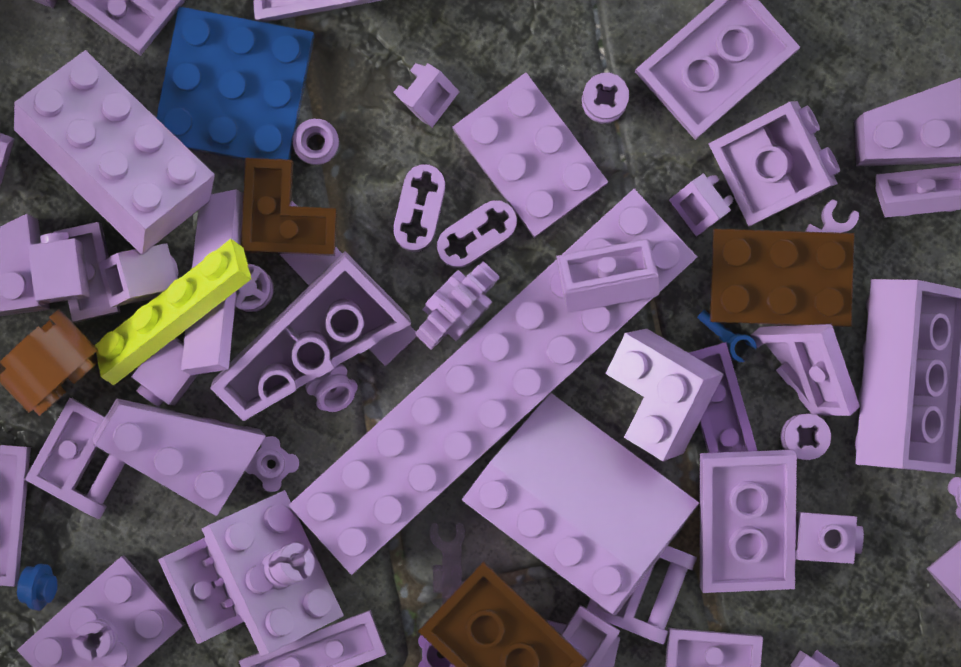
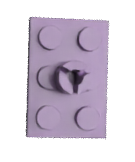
M285 490L202 528L261 657L344 616L296 513L288 506L291 502Z
M121 556L19 647L17 651L32 667H138L184 626L185 623L125 556Z

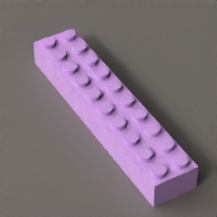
M635 189L628 193L562 254L649 238L659 276V292L697 258L693 251ZM556 259L288 506L352 575L654 297L577 312H568Z

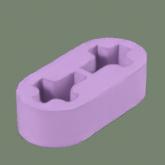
M421 164L413 167L407 173L403 183L393 233L397 243L409 252L425 250L435 237L445 195V180L442 173L431 165ZM423 174L431 175L432 184L438 186L436 192H428L424 206L418 205V189L412 187V183L414 180L421 181ZM415 211L422 212L421 227L427 230L426 237L418 236L416 243L408 242V235L402 232L401 228L403 225H411Z
M490 201L445 229L437 241V251L440 259L452 268H463L507 241L514 234L517 225L514 209L503 201ZM493 210L497 215L505 213L508 216V219L504 222L505 232L499 234L497 230L492 229L482 236L478 232V229L487 224V213ZM473 233L476 237V240L467 245L466 252L468 255L465 258L460 259L457 254L449 257L445 251L450 247L448 239L451 236L455 235L457 239L462 240Z

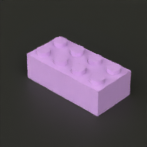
M86 50L15 101L14 131L141 255L210 201L215 174Z

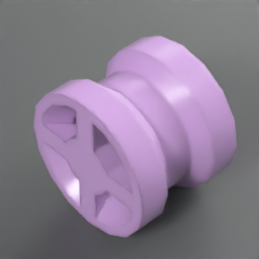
M600 73L593 76L586 83L582 95V107L585 114L591 120L601 124L611 123L619 119L626 109L629 100V89L625 81L618 75Z
M248 264L251 280L236 291L235 307L246 312H257L271 302L274 294V284L271 277L263 269L253 264Z
M806 413L792 416L781 428V445L784 450H793L797 455V459L812 460L819 458L830 446V428L824 419L814 414Z

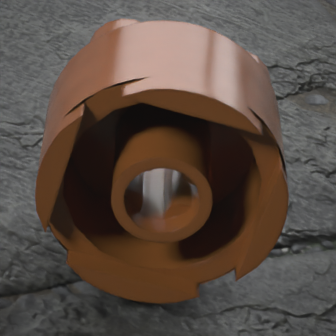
M60 309L49 316L51 320L42 328L38 326L0 361V383L28 413L34 410L39 416L66 393L61 385L67 379L75 384L98 364V359L94 355L98 349Z

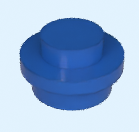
M40 563L35 567L27 566L19 577L17 597L21 603L27 604L29 609L42 610L47 603L52 602L56 595L57 578L53 575L52 568L49 565Z

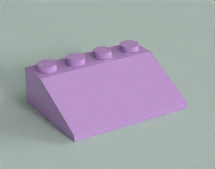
M552 393L545 398L489 462L462 498L463 502L612 615L618 614L699 505L698 501Z

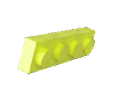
M228 240L217 250L209 253L203 261L184 276L173 281L166 290L152 301L140 307L134 315L120 326L108 332L95 344V347L98 349L96 353L101 378L115 385L249 282L251 276L244 248L234 240Z

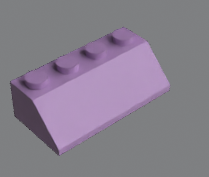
M871 279L870 295L867 299L866 341L863 345L864 367L862 387L859 392L860 415L858 433L855 439V464L955 474L961 406V289L920 280Z

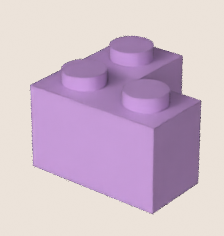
M648 329L625 333L606 374L644 398L624 438L662 461L684 454L724 374Z

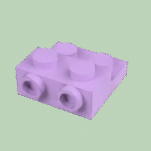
M798 101L788 102L709 143L748 226H752L838 184L834 177V174L840 172L838 162L829 147L821 150L813 134L820 130L818 121L810 107L805 106L801 108Z

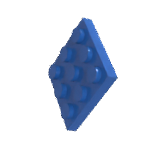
M179 6L156 118L189 150L245 160V158L290 160L293 136L297 128L315 37L314 32Z

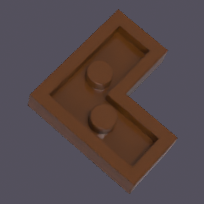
M245 158L241 246L244 248V252L335 256L337 209L291 206L293 161Z

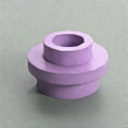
M309 119L300 124L293 136V147L302 161L311 165H321L327 163L335 156L339 147V138L335 128L327 121ZM321 135L324 137L325 144L320 150H311L308 147V140L311 136Z

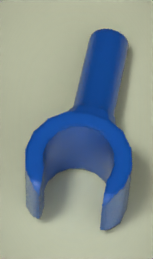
M705 309L698 315L697 318L712 330L722 342H726L732 360L745 362L741 357L737 356L734 350L739 340H744L749 347L757 349L756 342L750 336L734 334L721 323L710 322V314Z

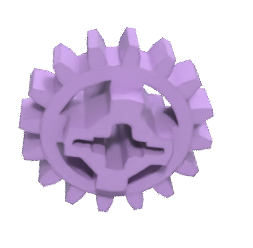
M484 261L466 277L457 270L425 303L426 306L422 310L429 316L415 332V335L430 350L438 345L448 334L457 341L489 308L488 306L492 301L486 296V293L494 286L500 276Z

